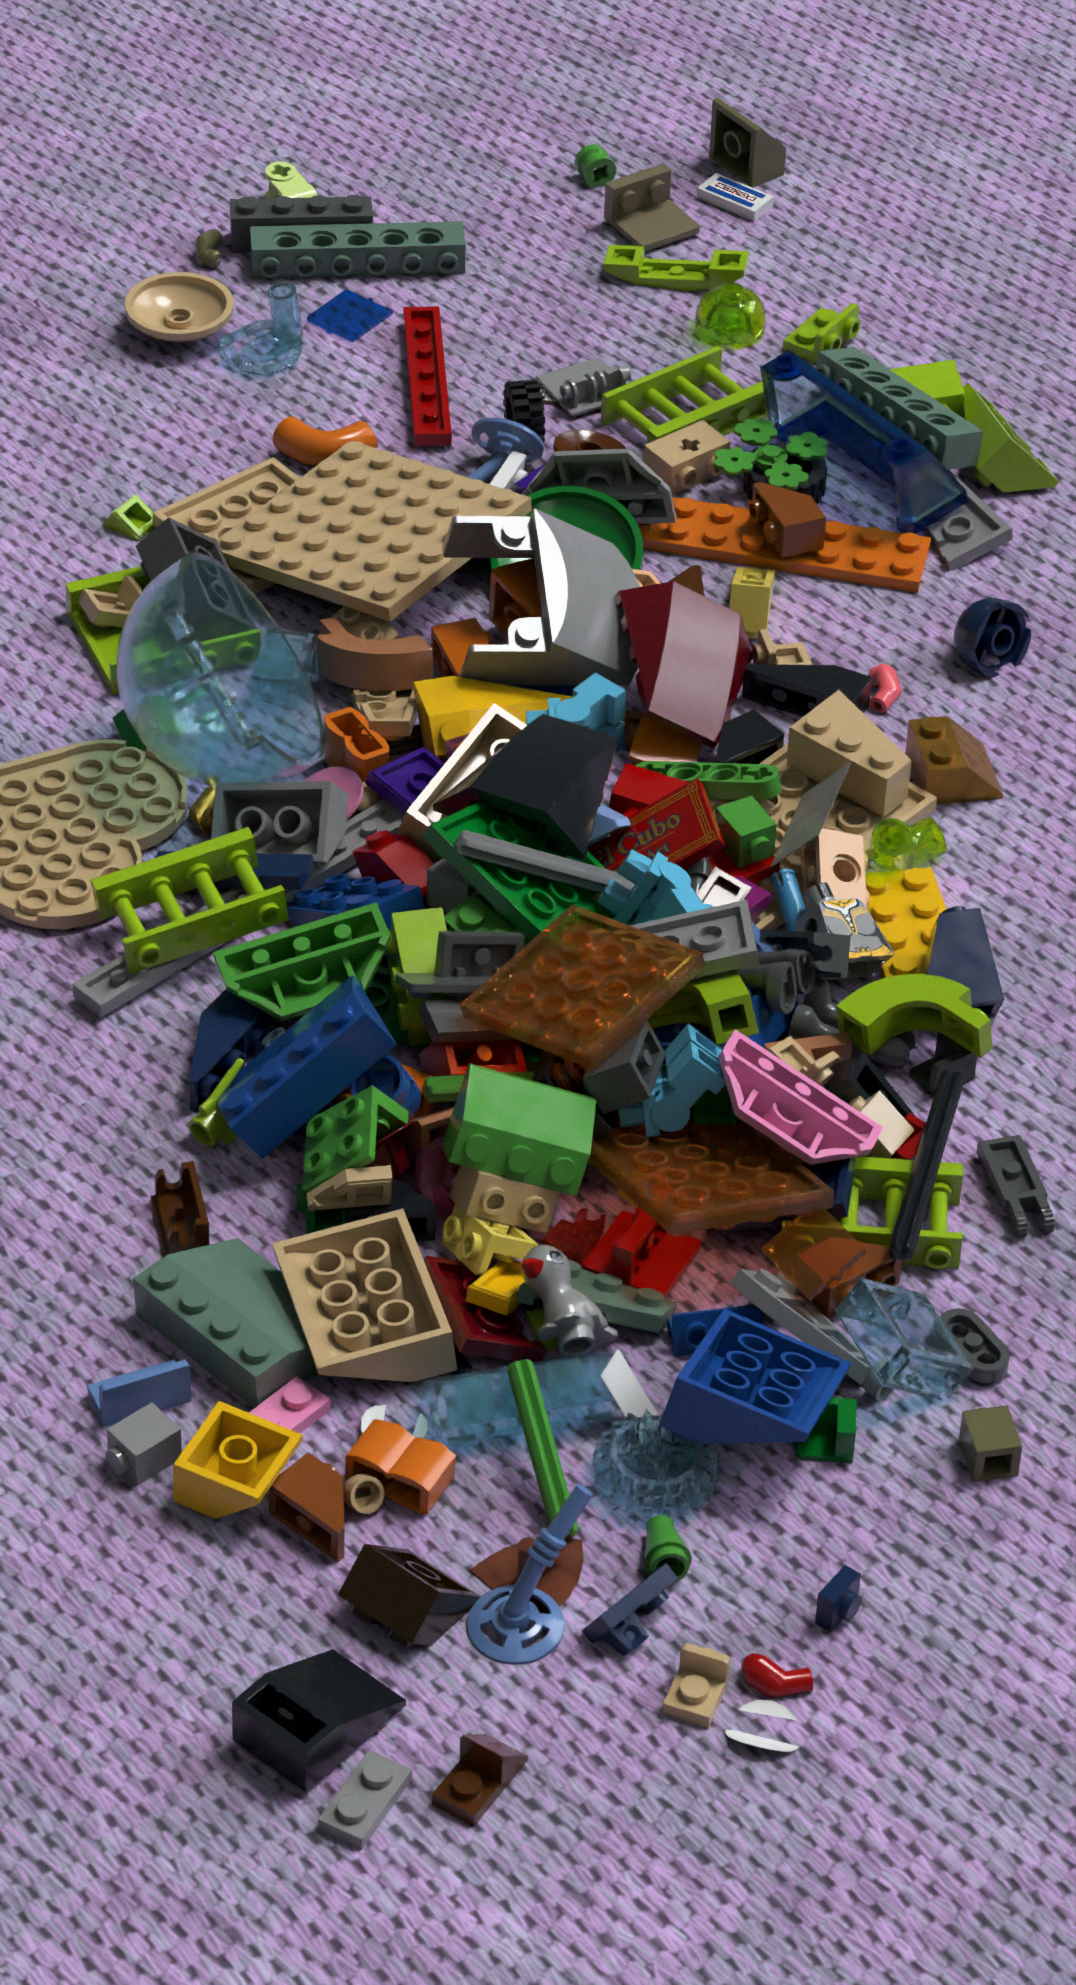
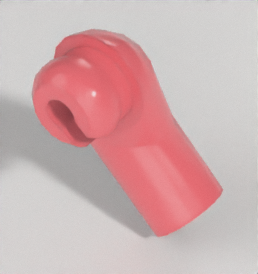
M879 664L877 667H873L868 676L876 680L871 685L879 688L877 693L870 699L869 705L872 710L884 714L899 698L902 689L895 669L888 664Z

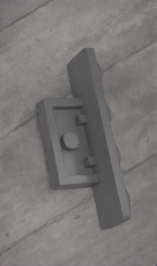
M439 931L434 973H396L395 976L396 984L406 989L409 996L419 999L434 998V993H448L450 997L458 999L474 998V993H487L488 996L497 999H512L514 993H527V996L536 999H551L553 993L568 992V983L552 974H521L525 936L519 932Z

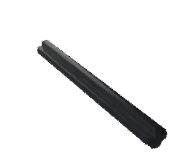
M948 1069L940 1075L890 1241L889 1255L893 1260L900 1259L908 1262L913 1258L963 1088L964 1077L959 1071L953 1073Z

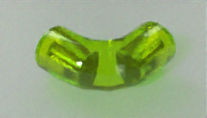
M931 817L922 819L909 826L899 819L889 818L882 820L875 826L870 837L869 850L872 861L878 867L884 870L897 871L912 869L947 853V845L940 827Z

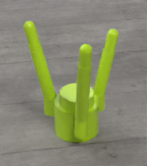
M238 1058L209 1098L199 1106V1112L188 1122L191 1134L197 1141L207 1147H213L220 1140L229 1145L237 1137L227 1124L218 1107V1102L244 1065L242 1058Z

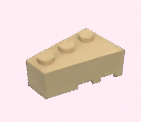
M837 690L789 727L786 765L820 783L851 762L838 793L884 817L908 798L911 759L840 690Z

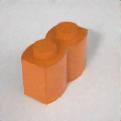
M347 707L324 715V759L329 767L340 766L352 769L358 774L362 782H366L369 772L389 763L388 743L380 734L369 729L367 719L359 711Z
M373 1419L346 1454L344 1478L348 1480V1478L356 1474H366L375 1477L384 1487V1496L392 1502L417 1513L428 1514L454 1479L456 1455L438 1441L414 1437L397 1423ZM369 1486L360 1488L367 1492H370Z

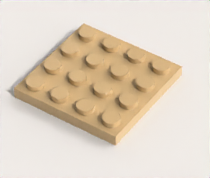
M272 457L153 512V526L158 527L169 517L217 540L300 477ZM229 567L245 598L278 584Z

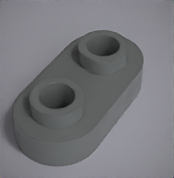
M956 1308L944 1312L939 1317L936 1332L937 1342L969 1378L980 1383H995L1006 1376L1010 1359L1009 1350L977 1314L967 1309ZM955 1335L963 1336V1338H957Z

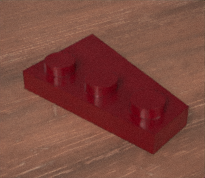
M432 1256L425 1257V1265L460 1353L474 1358L485 1356L513 1361L529 1359L533 1363L543 1361L548 1349L539 1340H532L530 1342L523 1335L521 1330L524 1324L515 1314H508L506 1316L466 1301L468 1287L480 1277L479 1275H475L459 1260Z

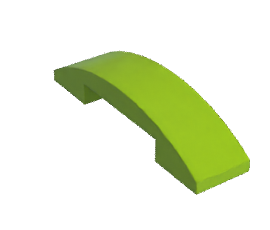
M609 245L603 263V270L619 279L636 285L683 291H700L724 286L744 277L749 261V251L714 249L711 261L650 259L645 258L644 246Z

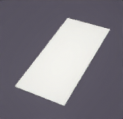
M617 1349L602 1372L601 1378L636 1436L641 1441L657 1412L620 1350Z

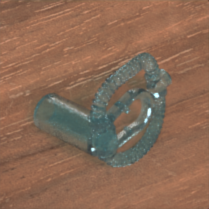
M281 282L274 284L268 289L267 295L272 320H257L252 322V324L249 323L238 330L232 331V333L224 335L219 340L218 345L222 353L220 357L226 367H237L240 371L247 372L248 374L251 373L252 375L275 374V372L279 373V371L286 370L298 360L303 348L301 339L303 337V328L297 291L293 284ZM268 329L270 330L269 333L252 338L243 346L245 358L252 362L264 363L289 350L291 352L276 363L258 366V364L255 365L245 361L242 355L230 345L239 341V339L245 338V336L248 337L251 333L254 334V332ZM276 340L281 344L264 354H254L251 352L254 347L261 344L267 346V342Z

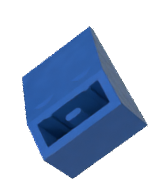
M348 874L328 877L324 880L325 885L317 889L299 891L293 895L294 900L286 903L289 920L300 926L377 902L388 930L390 928L391 913L425 909L421 889L418 885L402 884L399 879L385 882L375 881L374 877L352 879L349 878Z

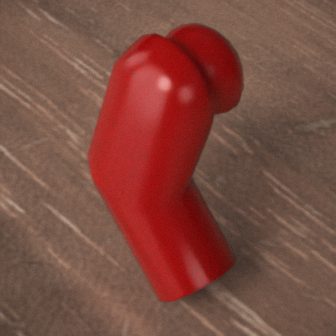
M758 1653L747 1655L741 1663L744 1679L768 1698H778L813 1691V1677L809 1667L784 1671L768 1657Z

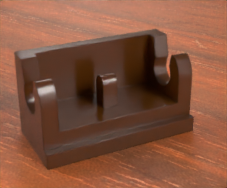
M194 1161L181 1163L179 1170L180 1179L175 1183L165 1182L166 1176L163 1169H159L154 1177L155 1195L151 1196V1204L164 1257L168 1254L209 1245V1221Z

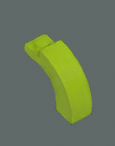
M904 974L886 977L859 988L836 1005L839 1033L848 1032L852 1044L868 1055L873 1054L892 1037L913 1030L940 1032L979 1058H982L993 1049L991 1021L983 1011L978 1008H972L971 989L944 977L927 974Z

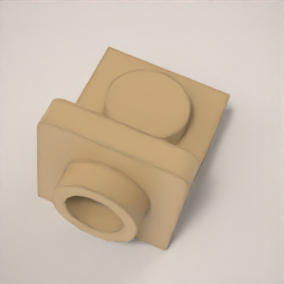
M684 1643L680 1651L679 1669L663 1702L662 1714L709 1728L728 1686L730 1657L708 1647Z

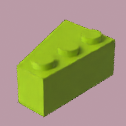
M442 907L391 913L390 928L388 930L391 939L385 954L390 970L392 990L396 993L399 1002V1026L401 1030L407 1031L411 1046L433 1042L418 1011L423 1000L458 999L450 997L448 993H434V998L432 999L414 998L408 995L406 989L395 983L396 973H434L439 931H447Z

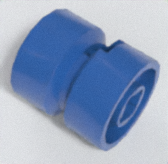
M388 1054L384 1055L349 1085L352 1096L373 1085L408 1110V1120L414 1116L420 1105L421 1093L418 1084L403 1066Z

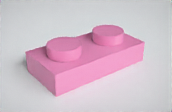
M296 1376L249 1413L301 1433L331 1410V1399Z

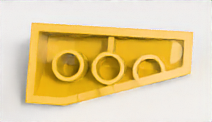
M457 676L415 681L412 683L423 746L439 759L452 756L494 703L526 724V711L547 710L548 698H560V702L564 699L573 698L572 696Z

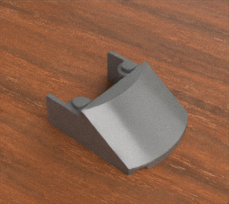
M533 508L530 517L454 516L452 518L442 548L443 557L534 558L542 617H524L513 621L507 631V645H470L459 677L503 685H579L596 672L616 685L631 684L638 670V665L630 659L628 649L632 646L630 634L623 631L621 619L625 616L622 607L617 606L615 595L620 590L640 586L629 563L613 543Z

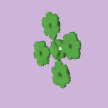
M747 418L744 420V423L735 425L734 433L741 437V442L762 447L756 449L754 453L743 452V449L740 447H733L730 450L719 449L715 452L714 467L723 469L727 475L736 476L752 471L753 464L755 463L759 469L765 471L764 476L769 479L768 484L788 490H795L798 488V485L806 484L809 476L806 472L802 471L800 465H789L786 463L788 454L796 456L803 461L822 459L827 456L826 448L828 442L825 439H818V435L815 433L805 432L800 436H791L785 451L778 446L769 445L770 439L777 437V430L773 428L774 424L772 421L767 419L757 421L754 418Z

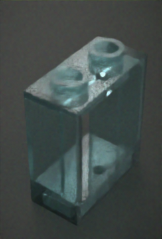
M860 1278L835 1309L839 1319L883 1387L945 1401L950 1399L974 1369L923 1293Z

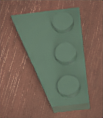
M568 1260L571 1267L570 1284L572 1289L581 1292L592 1300L601 1310L607 1322L658 1333L667 1325V1319H672V1314H675L677 1302L664 1298L661 1292L650 1288H634L623 1284L622 1280L615 1275L606 1273L595 1274L581 1269L577 1262ZM524 1282L519 1287L516 1302L532 1305L534 1297L541 1298Z

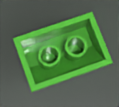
M469 1063L441 1147L451 1163L577 1196L591 1153L597 1100L593 1097Z

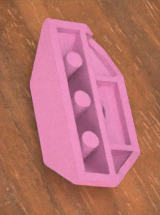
M736 1029L733 1031L718 1057L733 1111L737 1117L810 1165L866 1156L870 1153L883 1129L881 1125Z

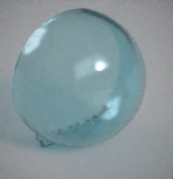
M189 553L161 571L145 587L133 604L122 628L116 658L117 682L124 711L133 730L143 744L157 759L185 778L215 788L216 783L284 782L319 763L323 757L325 739L321 713L315 695L295 652L264 605L231 570L214 558L202 553Z

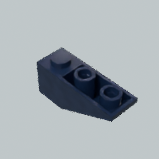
M226 989L200 1016L189 1079L190 1110L195 1113L199 1110V1106L209 1098L238 1058L244 1060L243 1068L255 1051H262L270 1039L271 1030L268 1028V1013L228 992Z

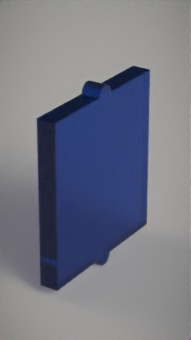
M346 289L308 315L307 321L326 329V332L329 334L334 333L354 342L393 315V310L373 302L372 298H365Z

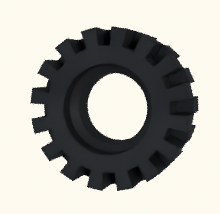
M538 380L506 382L503 391L505 398L503 399V406L505 407L504 418L528 427L544 443V435L546 433L544 423L546 422L543 411L545 409L544 404H542L543 396L542 392H540Z

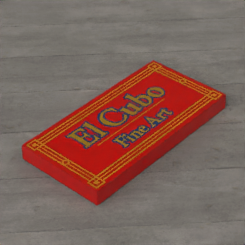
M695 778L628 816L631 826L610 832L609 837L588 846V852L606 869L618 872L631 849L651 860L659 852L668 858L667 862L686 869L725 847V843L704 785L698 778Z

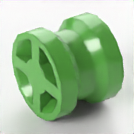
M592 144L582 148L575 158L577 171L591 188L604 186L606 182L612 181L616 175L617 167L614 161L600 145Z

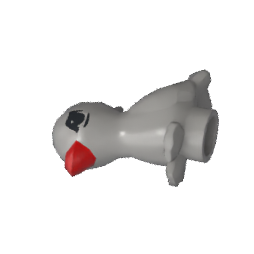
M538 1245L525 1255L521 1263L523 1279L540 1296L543 1302L546 1324L537 1330L541 1341L554 1339L558 1343L561 1354L565 1356H578L585 1353L592 1354L618 1337L617 1330L608 1326L607 1320L602 1315L598 1306L586 1295L572 1289L570 1284V1263L560 1250L549 1245Z

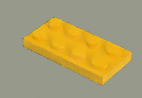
M932 867L865 873L866 889L870 894L867 910L895 954L878 969L881 979L904 974H922L931 930L939 913L946 910Z

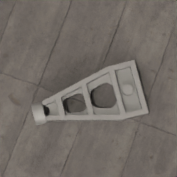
M762 1268L759 1271L740 1269L730 1282L734 1288L760 1310L804 1343L851 1362L847 1375L863 1386V1389L877 1401H881L892 1393L898 1385L902 1375L901 1372L886 1360L876 1365L820 1310L798 1292L801 1288L800 1284L786 1273L779 1271L777 1274H771Z

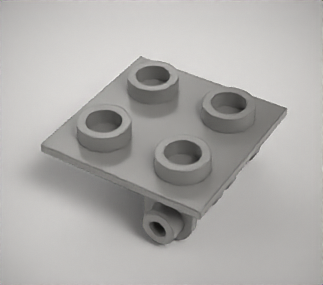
M599 357L537 375L536 379L571 417L601 409L602 394L625 385L626 381H630L631 373L626 366L615 365L610 368Z

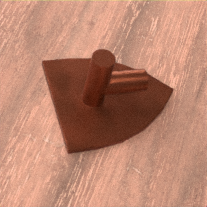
M530 1537L523 1538L518 1544L505 1547L485 1558L469 1571L492 1590L502 1586L515 1585L530 1556L527 1552L528 1548L532 1545L535 1546L533 1543L534 1539ZM564 1539L566 1546L564 1549H559L560 1555L558 1558H553L554 1564L552 1567H545L535 1587L553 1598L559 1607L569 1599L579 1582L584 1562L581 1539ZM530 1597L529 1601L537 1607L539 1613L550 1614L544 1604Z

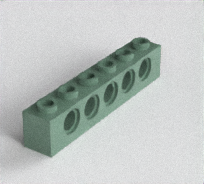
M462 221L250 226L252 279L465 273L466 243Z
M856 347L819 351L817 366L814 371L815 387L941 471L977 466L983 430Z

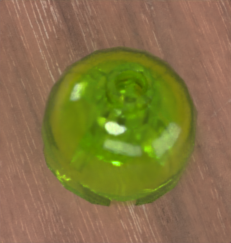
M726 283L714 287L704 294L697 305L695 313V333L702 341L714 347H720V344L732 345V349H742L753 346L762 340L766 329V314L763 302L754 291L738 283Z

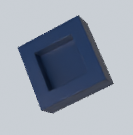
M844 1565L818 1593L816 1625L831 1633L842 1620L849 1622L854 1618L862 1602V1597L859 1595L861 1573Z

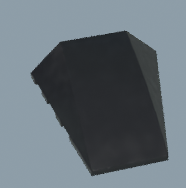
M542 714L433 804V811L449 816L481 802L546 824V849L585 861L590 836L592 837L595 826V816L602 801L604 784L608 779L617 747V737Z

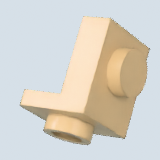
M125 576L116 594L83 589L78 603L87 614L89 621L98 627L108 628L109 626L133 629L139 614L142 613L145 607L147 596L134 577Z
M759 630L758 644L752 647L753 664L812 665L803 642L774 645L768 630Z
M791 1036L767 1050L822 1087L834 1075L830 1068L839 1059V1056L832 1051L814 1061Z

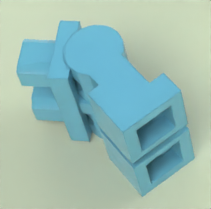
M595 672L573 689V698L564 699L561 702L560 698H548L547 710L526 711V725L542 714L549 715L617 737L616 754L624 748L625 722L622 720L625 718L626 690Z
M632 849L617 872L634 884L632 889L629 890L611 879L597 900L602 907L615 915L610 924L615 929L713 906L702 903L691 887L690 876L680 866L667 862L668 858L659 852L651 860Z
M688 1023L665 1050L666 1063L661 1066L650 1098L619 1109L621 1128L645 1125L646 1137L659 1136V1129L667 1132L682 1129L690 1119V1108L707 1089L717 1095L726 1084L718 1057L722 1047Z

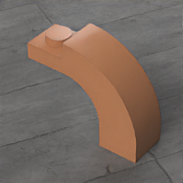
M335 617L320 620L321 634L316 635L319 673L326 679L346 687L373 691L413 689L412 683L415 681L434 679L433 651L420 635L390 640L364 639L347 632Z

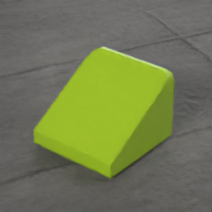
M136 494L115 509L103 524L105 527L136 541L155 528L153 526V511Z

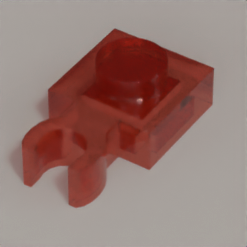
M582 1208L577 1212L574 1223L561 1219L541 1239V1245L555 1247L568 1260L575 1261L582 1267L604 1234L606 1215L602 1214L597 1220H587L588 1209Z

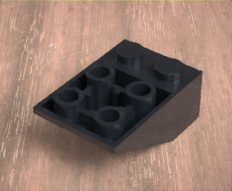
M332 1649L265 1673L233 1700L232 1738L234 1742L307 1793L406 1706V1699Z

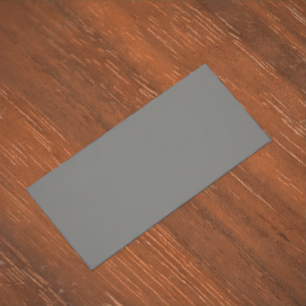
M851 762L803 794L770 868L820 834Z

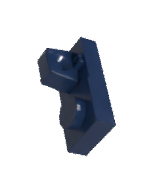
M665 1563L582 1630L583 1634L591 1643L603 1637L619 1654L627 1655L649 1637L635 1612L642 1609L648 1615L670 1598L664 1589L677 1580L678 1577Z

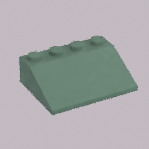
M239 1238L168 1254L133 1278L136 1314L253 1409L296 1376L305 1381L317 1372L281 1271Z

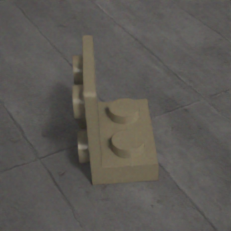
M664 163L605 183L604 219L632 244L644 246V252L700 232V225L670 200L671 169Z

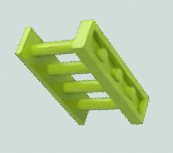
M716 346L602 394L601 423L607 426L624 418L647 436V444L701 420H704L725 436L734 432L735 425L744 423V420L747 418H754L758 421L771 416L773 387L765 381H761L743 389L721 372L722 348ZM711 382L728 396L714 401L697 387ZM682 394L699 408L685 413L668 399ZM653 406L670 421L657 426L641 414L640 411Z
M249 827L91 879L95 907L101 920L118 915L129 937L123 938L122 942L126 965L130 974L289 920L283 886L279 885L264 890L253 871L254 868L259 866L255 838ZM237 875L248 896L225 904L214 882ZM197 888L209 910L185 917L174 896ZM158 901L169 923L145 931L134 909Z
M786 1151L783 1177L798 1172V1164L805 1161ZM855 1157L856 1165L848 1217L840 1218V1224L782 1220L780 1256L797 1259L799 1255L833 1238L890 1247V1241L915 1160ZM827 1162L817 1163L816 1166L821 1165V1164H824V1163H827ZM940 1163L929 1200V1230L920 1231L913 1258L908 1262L902 1261L901 1265L929 1266L933 1269H959L963 1233L947 1232L948 1205L960 1204L963 1163ZM859 1199L885 1200V1227L858 1226Z

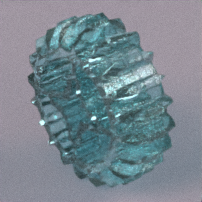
M646 1408L642 1417H636L628 1412L624 1422L613 1420L609 1431H602L598 1445H596V1450L593 1453V1478L595 1479V1485L599 1486L601 1498H610L612 1510L625 1506L628 1519L636 1515L637 1512L643 1513L646 1523L652 1518V1515L671 1517V1513H675L678 1517L685 1520L689 1509L700 1512L704 1500L711 1501V1496L714 1493L720 1475L718 1447L713 1446V1444L684 1441L675 1437L671 1430L659 1426L663 1413L661 1415H652Z

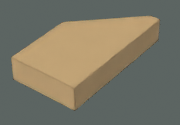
M391 1165L350 1168L341 1171L307 1193L308 1210L391 1204L393 1179Z

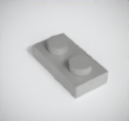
M368 1750L319 1817L318 1830L362 1850L411 1782L412 1769Z

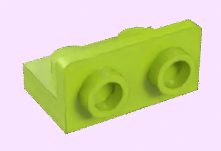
M852 302L839 314L833 310L821 307L783 340V350L817 364L819 351L840 349V346L848 339L852 340L857 336L861 325L858 319L859 305Z

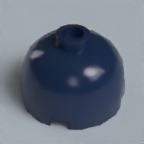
M988 597L971 603L963 610L954 630V646L961 661L975 672L993 678L1000 675L994 670L1010 662L1014 667L1020 665L1028 651L1031 640V629L1026 628V620L1024 616L1029 618L1027 611L1017 603ZM987 652L996 654L1000 664L984 665L983 661Z

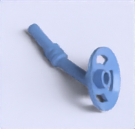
M502 418L480 419L474 423L471 435L477 445L490 453L493 458L467 477L486 482L499 471L512 451L523 454L524 450L532 448L533 453L530 456H526L525 462L535 461L542 456L544 443L534 431L520 423ZM484 432L489 437L487 443L483 442L480 438V435Z
M577 1484L548 1529L542 1528L539 1534L541 1537H536L533 1541L535 1546L532 1545L528 1548L527 1552L530 1556L516 1584L498 1587L485 1593L470 1609L467 1619L469 1638L476 1649L488 1658L505 1664L532 1663L548 1656L561 1642L564 1632L562 1611L553 1598L535 1587L545 1567H552L554 1564L553 1558H558L560 1555L559 1549H564L566 1546L564 1538L593 1496V1493L586 1487ZM498 1597H501L497 1599L495 1602H493V1604L489 1607L488 1610H483L491 1601ZM530 1597L544 1604L550 1614L539 1613L537 1607L529 1601ZM492 1624L496 1633L506 1638L504 1647L491 1642L484 1635L481 1628ZM543 1629L548 1631L547 1635L538 1643L522 1648V1644L534 1640Z

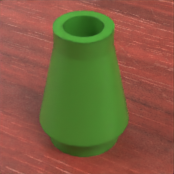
M665 1515L654 1516L646 1523L645 1569L651 1575L667 1563L678 1577L673 1583L678 1582L688 1573L692 1562L691 1553L675 1529L673 1520Z

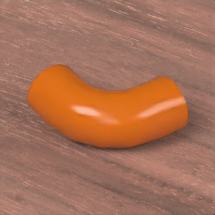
M291 416L278 424L272 438L273 445L280 452L302 464L317 466L321 461L328 458L351 440L378 448L374 431L363 421H357L341 429L324 431L315 429L297 417Z

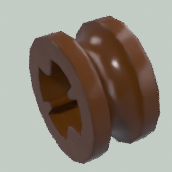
M568 1054L564 1057V1064L556 1063L552 1066V1076L560 1089L579 1093L581 1088L584 1089L583 1077L587 1067L576 1055Z

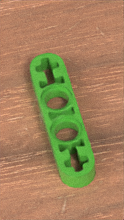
M645 761L635 765L686 782L698 778L704 785L708 799L739 800L752 795L755 800L759 801L771 799L782 790L779 770L773 765Z

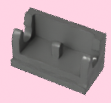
M760 930L759 942L768 946L775 945L778 951L786 949L809 951L814 958V961L810 962V966L816 970L815 977H848L851 935L813 931Z

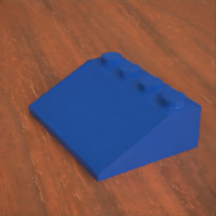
M351 975L244 1066L219 1098L218 1107L230 1129L263 1159L397 1044L360 983Z
M724 1309L676 1377L659 1426L671 1430V1433L681 1440L696 1441L701 1444L806 1442L849 1371L851 1362Z

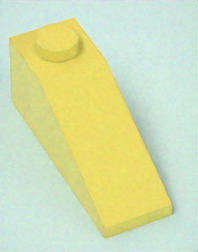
M737 567L731 583L729 608L741 614L749 639L758 638L759 630L768 628L775 570Z

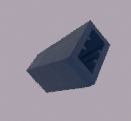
M963 906L948 908L939 913L931 930L922 974L951 979L970 988L972 1008H978L987 1017L997 1015L1005 999L981 909H966Z

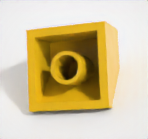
M218 1401L173 1464V1502L214 1519L258 1505L303 1441V1434Z

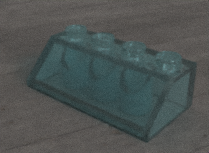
M595 1351L578 1356H565L533 1362L551 1430L567 1427L566 1418L583 1415L585 1423L612 1419L611 1411L618 1410L620 1407L601 1378V1374L614 1353ZM509 1366L418 1381L435 1438H448V1445L456 1446L476 1442L475 1433L493 1431L494 1438L522 1434V1425L507 1373Z

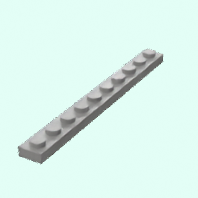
M383 799L347 820L346 834L328 863L314 864L315 868L302 889L285 890L286 903L294 900L293 895L305 889H316L324 884V880L328 877L341 874L356 865L357 863L352 851L366 844L365 839L376 832L387 830L390 834H397L404 815ZM233 888L221 895L225 904L248 896L244 888ZM204 905L203 907L199 908L198 910L194 911L193 913L189 914L188 916H191V915H194V914H197V913H200V912H203V911H206V910H209V909H208L207 905ZM226 942L130 974L127 969L124 953L73 983V997L102 1018Z

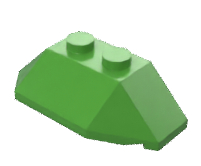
M375 902L213 952L228 992L277 1019L285 1021L307 1014L351 975L358 980L366 993L391 937L378 904Z

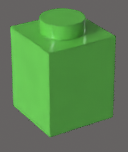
M752 795L716 807L715 818L725 843V847L722 849L738 868L774 856L777 824Z

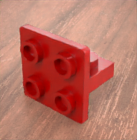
M656 1190L647 1204H640L634 1214L625 1210L618 1214L584 1261L583 1270L595 1274L606 1273L615 1275L622 1280L623 1284L637 1289H654L661 1292L664 1298H666L699 1252L701 1240L670 1228L672 1196Z

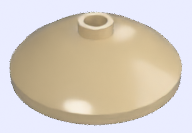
M170 272L146 278L133 286L125 298V314L135 328L152 338L170 342H188L206 338L223 328L230 321L234 312V300L229 289L221 282L197 273Z

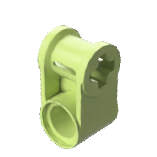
M279 161L273 162L266 167L265 176L269 181V189L266 191L265 198H276L279 196L311 198L317 196L314 187L308 184L292 164Z

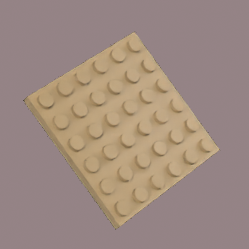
M351 440L328 458L321 461L308 473L298 478L281 493L274 496L254 513L248 515L246 519L231 530L224 533L217 539V542L231 568L391 622L471 559L443 557L442 548L454 516L524 517L532 511L531 497Z

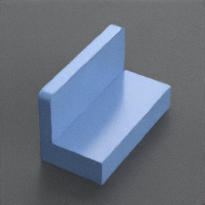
M173 1359L87 1385L88 1397L103 1427L116 1424L151 1402L160 1410L191 1402L190 1366L186 1360L176 1362Z

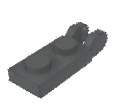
M1021 1135L978 1141L976 1153L1003 1212L1007 1213L1008 1222L1016 1238L1027 1236L1028 1221L1024 1214V1210L1027 1209L1034 1210L1035 1219L1043 1234L1053 1232L1055 1223L1052 1209H1050L1047 1201L1048 1193Z

